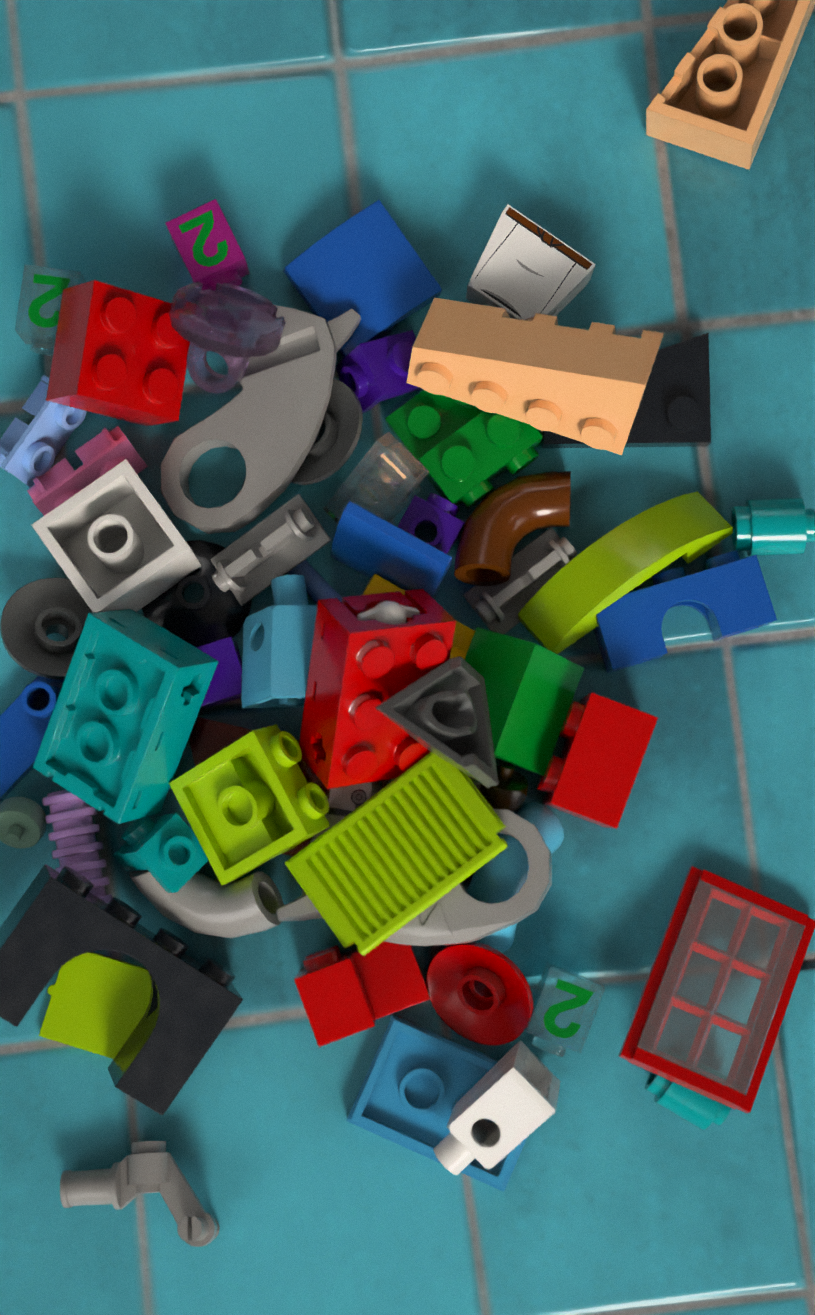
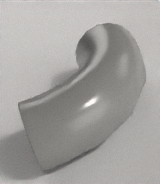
M148 870L133 871L129 874L138 890L164 917L194 933L236 938L269 930L283 922L278 921L276 912L277 908L284 905L282 896L276 884L264 872L257 871L244 878L221 885L218 879H212L197 871L176 893L166 892Z

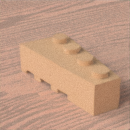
M728 0L723 8L719 7L709 21L703 36L690 53L687 52L675 68L674 76L661 94L657 93L647 107L646 135L750 170L814 9L815 0Z
M434 298L412 347L406 383L420 387L431 394L443 395L476 406L488 413H497L530 424L538 430L550 431L583 442L592 448L622 455L664 333L643 330L641 338L615 334V325L592 322L589 330L559 326L557 316L535 313L534 317L520 320L510 318L505 308Z

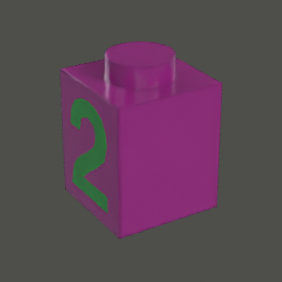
M216 199L165 223L200 298L209 293L212 296L227 294L242 284V277L250 274L246 259Z

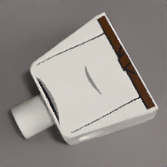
M507 204L470 278L466 298L473 304L505 308L510 318L526 320L534 317L535 313L556 316L586 287L596 264Z

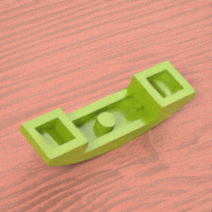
M698 491L655 505L620 524L568 562L518 613L519 621L542 647L558 654L598 627L596 614L679 557H682L689 564L733 534V527Z

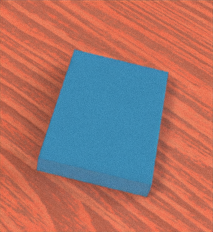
M393 1013L346 1121L440 1163L433 1149L450 1133L447 1124L453 1107L499 1060ZM484 1119L487 1122L494 1123L492 1120ZM527 1137L493 1168L488 1170L475 1158L461 1173L504 1192Z

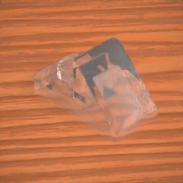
M387 432L377 439L323 510L339 524L345 507L351 501L390 522L412 501L414 495L417 496L420 493L421 487L419 484L429 471L390 432Z

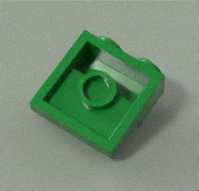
M425 390L385 418L386 425L438 494L456 506L463 502L468 509L479 503L488 493L495 489L490 481L508 469L512 475H515L539 457L535 448L540 445L543 438L538 429L530 424L497 413H488L476 406L443 395L431 394Z

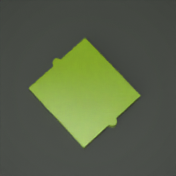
M92 951L71 959L60 968L56 983L50 985L47 989L51 999L39 1036L114 1059L147 1010L151 995L149 971L144 967Z

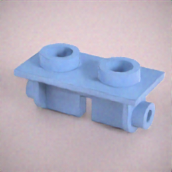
M45 375L41 377V381L22 407L26 412L34 416V419L27 425L15 417L0 438V468L11 473L30 488L35 485L32 479L45 474L51 468L55 457L75 428L83 422L87 413L85 410L46 401L49 377Z

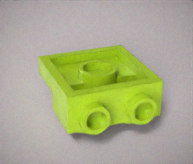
M277 724L251 731L169 783L221 885L238 879L275 856L288 852L330 827L325 816L329 811V802L325 793L315 783L307 782L298 765L302 758V752L297 740L290 733L280 731Z

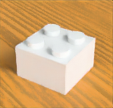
M127 459L32 524L36 533L93 613L132 609L137 612L201 567L187 542Z

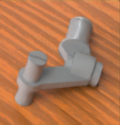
M166 1141L131 1143V1154L127 1155L121 1162L113 1163L110 1169L64 1170L62 1172L60 1198L64 1208L112 1204L114 1209L122 1210L139 1194L160 1192L178 1225V1235L187 1244L194 1247L206 1246L219 1234L220 1227L218 1221L206 1212L171 1153L166 1152Z

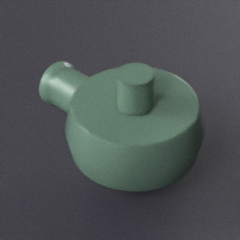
M11 797L4 800L0 804V841L8 846L20 849L29 848L37 844L45 834L47 824L46 814L42 807L35 801L25 797Z

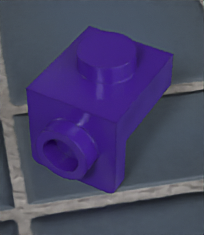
M413 330L361 343L336 365L339 381L355 392L361 404L362 414L371 410L380 401L422 389L406 383L412 347L416 340Z

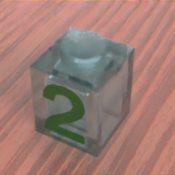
M24 265L15 331L25 344L30 345L32 352L53 356L63 289L86 282L80 271Z
M547 962L533 997V1014L525 1029L526 1033L534 1035L531 1044L560 1057H564L567 1048L581 1053L605 987L600 982Z

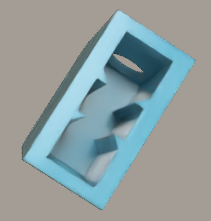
M284 575L271 580L274 605L246 617L243 624L242 708L304 707L317 605H308L305 576Z

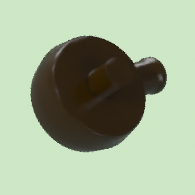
M502 762L500 766L496 765L498 785L486 787L472 777H469L493 810H516L522 806L527 797L528 782L522 774L514 770L515 767L511 763Z

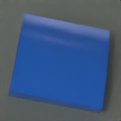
M380 200L343 222L284 267V273L314 315L322 317L328 322L353 309L361 316V321L353 335L338 350L343 358L359 344L389 335L394 325L431 303L434 298H439L442 292V288Z
M351 501L348 502L342 513L331 547L332 558L371 579L374 574H377L403 590L424 589L433 599H435L439 592L440 583L452 562L451 556Z

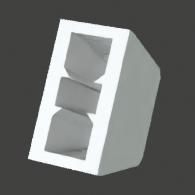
M520 1040L453 1107L447 1124L450 1133L433 1149L437 1159L454 1175H458L475 1158L488 1170L493 1168L556 1111L561 1081ZM484 1119L492 1120L494 1123L487 1122Z

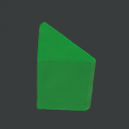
M477 627L464 660L485 679L495 758L544 776L584 668L536 643Z

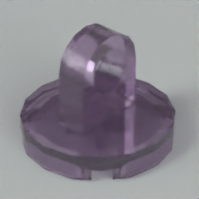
M193 282L179 288L175 293L169 313L172 327L184 339L190 342L187 354V369L193 381L207 392L215 394L224 393L234 387L244 377L250 357L266 356L278 349L286 322L284 317H276L278 308L269 299L250 289L229 283H217L215 291L202 290L203 283ZM207 351L218 353L224 358L228 366L227 375L218 374L211 369L206 359Z

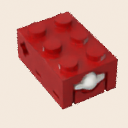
M424 589L405 590L404 595L400 591L348 596L342 597V602L338 598L318 600L299 746L302 752V759L327 789L397 778L431 752L375 708L450 659L456 620Z

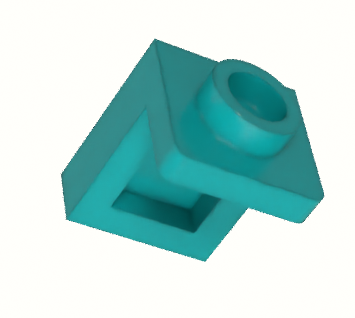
M177 813L137 819L124 831L121 838L125 843L112 855L126 872L148 870L168 893L178 892L208 861L195 833Z

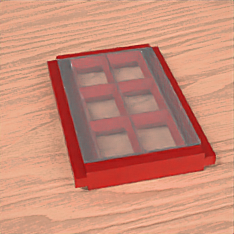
M691 866L684 880L618 1056L628 1060L631 1064L732 1109H738L747 1114L750 1113L813 935L815 920L809 918L807 914L705 869L700 870Z

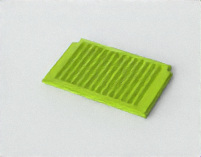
M430 752L286 861L285 865L343 947L347 948L355 942L358 952L365 956L508 847L507 842L503 838H499L497 834L506 826L467 774Z

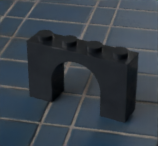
M44 864L0 927V1017L17 1027L53 975L65 963L81 954L98 950H110L133 957L149 971L151 980L150 1001L144 1016L109 1065L108 1071L117 1089L163 1116L243 1001V998L232 984L235 975L209 957L201 964L185 954L189 946L170 931L160 927L156 934L149 931L138 923L142 916L120 899L113 897L108 904L90 893L94 885L75 870L64 866L59 873Z

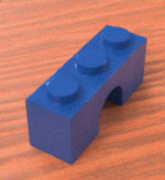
M736 550L705 560L707 570L686 576L684 567L658 573L651 577L654 586L634 592L631 590L596 614L598 627L593 630L607 673L654 660L668 653L661 628L664 615L672 607L687 606L700 612L708 623L713 641L760 628L776 621L777 618L757 555L740 559Z

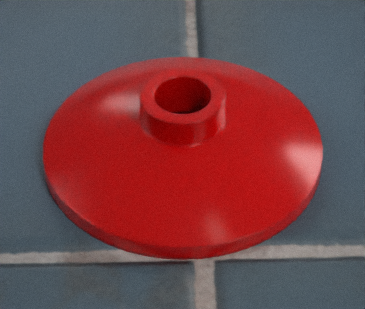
M468 942L448 945L440 950L432 959L426 976V986L430 994V1001L440 1018L453 1031L470 1041L483 1045H503L515 1040L524 1032L532 1018L533 997L523 973L506 955L488 945Z

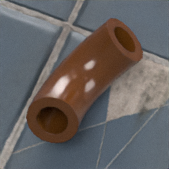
M549 471L518 476L488 493L465 521L455 556V577L471 585L493 586L502 584L510 579L514 548L523 537L537 529L570 527L571 471Z

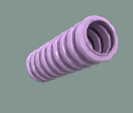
M68 790L47 794V797H44L42 802L43 806H49L50 814L46 815L45 819L46 823H52L54 832L49 833L48 836L49 841L56 842L57 850H53L51 853L53 859H59L60 867L55 868V870L60 873L64 866L75 870L94 885L90 893L108 904L112 899V894H106L105 885H109L110 881L109 877H103L101 869L107 865L106 860L100 859L98 853L99 850L103 849V842H96L95 833L100 832L99 824H93L92 816L97 814V810L90 807L89 804Z

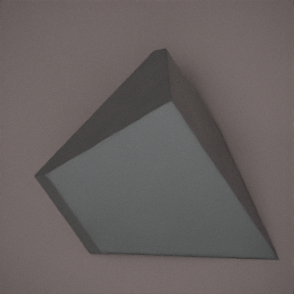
M461 656L449 659L375 707L435 755L486 787L498 785L485 679Z

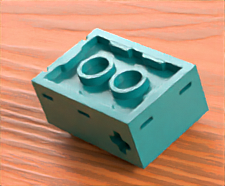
M132 609L88 613L33 768L46 777L53 776L52 781L96 810H105L104 815L118 824L160 813L170 788L169 783L174 778L219 661Z

